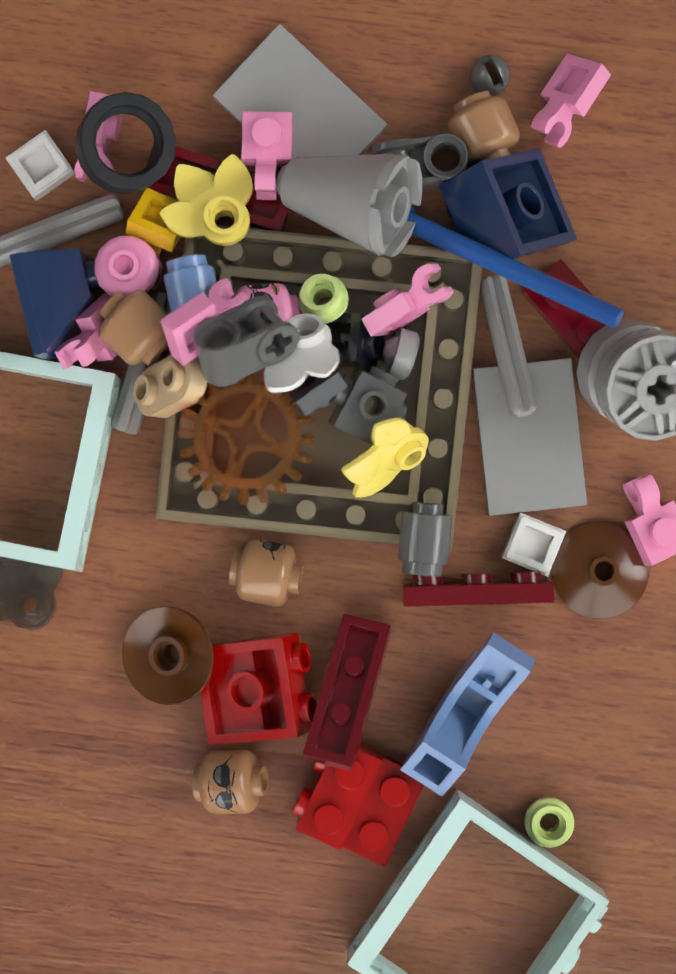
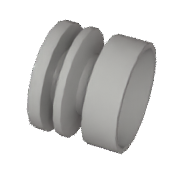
M630 318L621 320L615 329L606 325L594 333L581 351L576 371L579 391L589 407L635 438L657 441L675 436L676 335L664 331L647 321Z

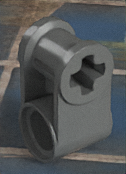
M442 133L416 139H396L371 147L372 155L402 153L410 156L409 158L416 159L420 164L422 173V191L439 189L441 184L467 170L468 150L465 143L453 134ZM442 150H449L456 154L459 164L454 170L442 172L433 166L431 161L433 156Z
M256 296L236 308L200 323L194 330L193 339L204 379L211 385L223 387L236 384L244 377L289 357L299 343V333L294 325L283 321L279 317L278 308L271 298ZM258 311H261L263 313L261 317L257 313ZM273 343L276 347L272 348L270 345Z

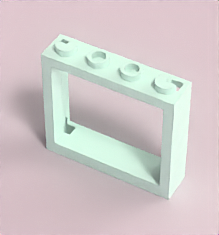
M0 351V370L92 387L58 552L0 541V556L83 572L113 428L111 422L118 403L122 381L115 373L73 365L68 369H63L61 363Z
M457 789L348 947L347 965L360 974H408L379 953L470 820L579 894L526 974L569 973L580 956L581 949L578 947L589 931L591 933L597 932L602 926L600 920L608 910L606 906L610 901L601 887Z

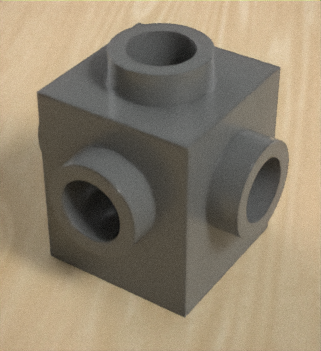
M371 366L368 374L355 369L351 377L345 374L342 376L348 387L337 394L333 401L337 405L328 421L331 425L372 446L374 445L372 443L373 426L378 422L392 418L404 419L408 408L402 404L407 394L395 388L399 379L375 366ZM372 396L374 400L373 407L369 411H365V402Z

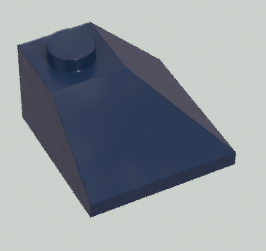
M540 149L480 161L439 186L446 201L447 211L453 219L458 232L512 259L577 240Z
M79 248L11 254L9 256L33 355L47 361L59 363L54 353L55 350L65 341L81 333L75 319L98 299L96 289L101 287L94 274L95 259L88 260V256Z

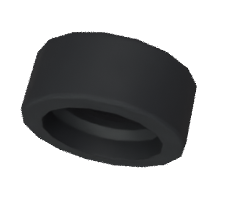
M120 92L105 96L88 110L77 129L75 149L81 168L93 183L108 192L128 195L146 190L166 174L175 156L176 137L171 120L160 105L144 95ZM118 114L134 115L144 121L152 131L155 141L154 156L149 165L141 171L131 174L118 173L107 167L99 157L96 148V136L101 124L109 117Z

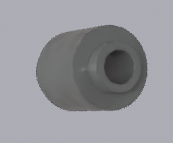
M413 502L412 511H402L398 559L403 561V573L421 576H442L443 564H448L453 517V515L443 514V504Z

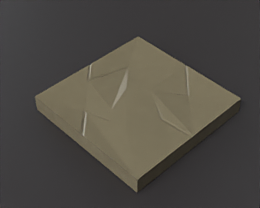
M217 225L219 228H222V229H227V228L231 227V226ZM249 228L242 240L229 246L214 244L205 236L185 238L183 256L205 255L208 266L214 268L216 282L225 278L231 281L234 292L232 298L236 296L241 286L272 283L283 284L288 289L289 295L296 294L298 297L302 285L308 278L316 274H328L342 281L347 289L349 302L344 313H363L367 316L376 310L373 303L384 294L395 289H400L401 293L409 292L412 287L414 273L418 268L426 264H439L441 268L440 271L429 278L428 285L430 290L435 293L442 287H451L454 292L448 300L431 305L429 307L430 310L402 327L417 332L420 337L416 359L409 376L404 380L399 379L395 386L396 389L407 394L402 403L408 407L404 420L414 428L422 429L429 438L425 457L417 466L409 470L402 469L386 487L375 494L356 498L352 493L356 484L351 482L341 469L369 450L372 445L328 423L337 404L332 402L327 407L315 410L306 417L299 411L287 392L272 393L268 391L264 383L265 368L230 386L218 387L207 382L204 395L196 404L166 418L155 519L399 544L402 511H412L413 502L443 504V514L453 515L450 550H452L482 267L442 248L406 244L395 257L378 256L346 238ZM321 298L318 301L317 305H324L328 303L332 298ZM396 332L391 335H383L384 344L387 340L395 337ZM381 356L377 360L376 367L385 371L386 365ZM336 367L341 377L344 374L351 377L356 369L355 367ZM372 396L365 402V411H369L373 407L374 400Z

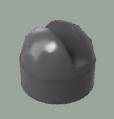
M493 54L479 58L474 63L470 74V83L476 93L489 91L491 96L502 94L510 80L508 64L502 57ZM485 64L492 65L500 83L493 85Z

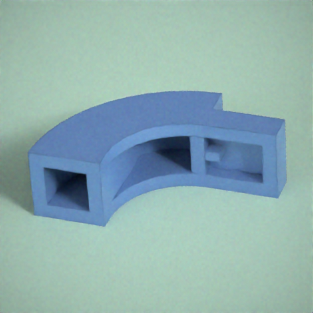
M493 632L478 652L473 651L454 677L424 724L400 770L440 796H443L465 771L485 730L504 703L530 674L536 659Z

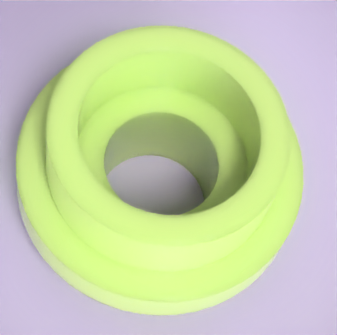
M316 274L308 278L302 285L298 296L299 308L302 314H315L323 319L324 324L330 323L338 319L345 312L349 302V295L345 285L338 278L328 274ZM321 298H332L328 303L324 305H317L318 301Z
M544 797L536 800L529 806L525 814L524 824L532 841L540 846L552 848L562 845L570 838L574 830V817L570 808L563 801L554 797ZM548 813L555 814L557 816V823L553 828L544 829L540 826V820L543 815Z

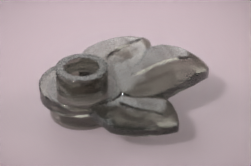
M45 545L40 548L55 551L53 547L50 545ZM0 556V622L11 620L15 625L26 630H37L47 625L56 611V597L53 592L62 578V568ZM35 596L37 600L35 609L25 613L23 608L25 600Z

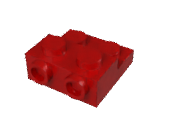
M298 632L257 636L247 640L212 644L214 654L213 670L208 683L200 692L208 745L297 738L309 732L318 700L313 692H307L305 673L311 667V653L306 643H300Z
M360 744L353 772L317 762L314 763L313 769L320 772L312 790L303 787L291 814L299 817L296 824L297 831L339 851L343 847L386 867L424 785L401 771L402 763Z

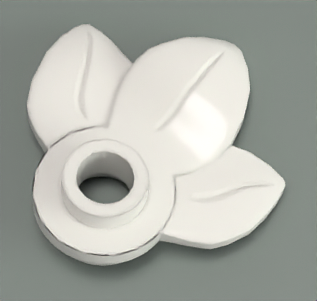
M300 314L287 321L297 329L299 343L289 357L281 362L265 367L264 383L268 391L280 393L293 390L300 386L308 375L328 377L338 366L340 357L338 349L331 344V330L318 315ZM273 343L270 345L272 348L276 347Z

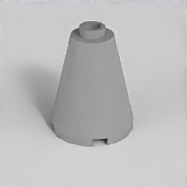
M402 153L295 157L279 171L276 189L283 205L378 256L395 257L407 244L416 222L408 221L411 204L417 206L421 204L422 173L419 162Z

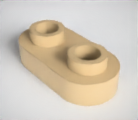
M170 355L145 369L142 375L136 379L133 388L134 401L137 403L140 412L145 416L167 418L196 404L204 395L207 386L198 357L183 366Z

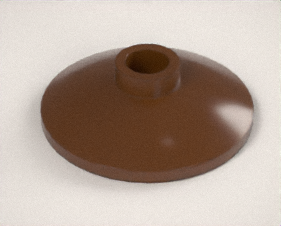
M592 521L573 528L564 536L551 568V577L557 594L569 608L586 617L603 619L618 616L632 608L639 601L648 584L649 566H644L627 528L613 522ZM602 561L608 562L611 566V574L605 580H599L594 573L596 565Z
M160 606L140 614L129 626L122 646L123 666L129 681L142 696L158 704L177 705L193 699L204 689L213 670V647L206 629L192 614L177 607ZM172 645H175L179 651V661L171 656L170 650Z

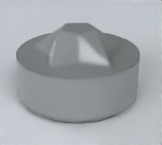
M400 327L395 337L385 342L382 350V357L386 365L385 372L400 380H404L409 376L419 347L420 337L417 332Z

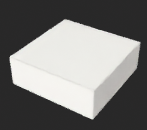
M46 130L6 157L10 166L36 201L75 175L74 169Z
M518 513L501 558L532 571H540L542 575L548 577L566 531L523 513Z

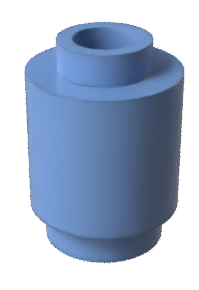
M205 255L183 256L166 263L168 273L164 275V282L171 313L201 292L209 298V290L216 283L214 268L208 266Z

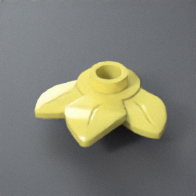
M231 154L221 163L215 176L210 172L190 165L179 164L176 167L174 188L178 202H174L160 211V216L167 227L179 236L185 238L205 236L210 242L221 246L233 245L242 240L250 226V217L246 204L253 192L252 178L244 163L236 155ZM223 216H228L234 220L233 225L227 229L219 228L216 222Z
M392 418L376 423L372 430V443L374 445L341 469L343 474L356 484L352 492L356 498L373 495L386 487L402 469L409 470L417 466L424 459L429 444V438L420 428H414L402 418Z

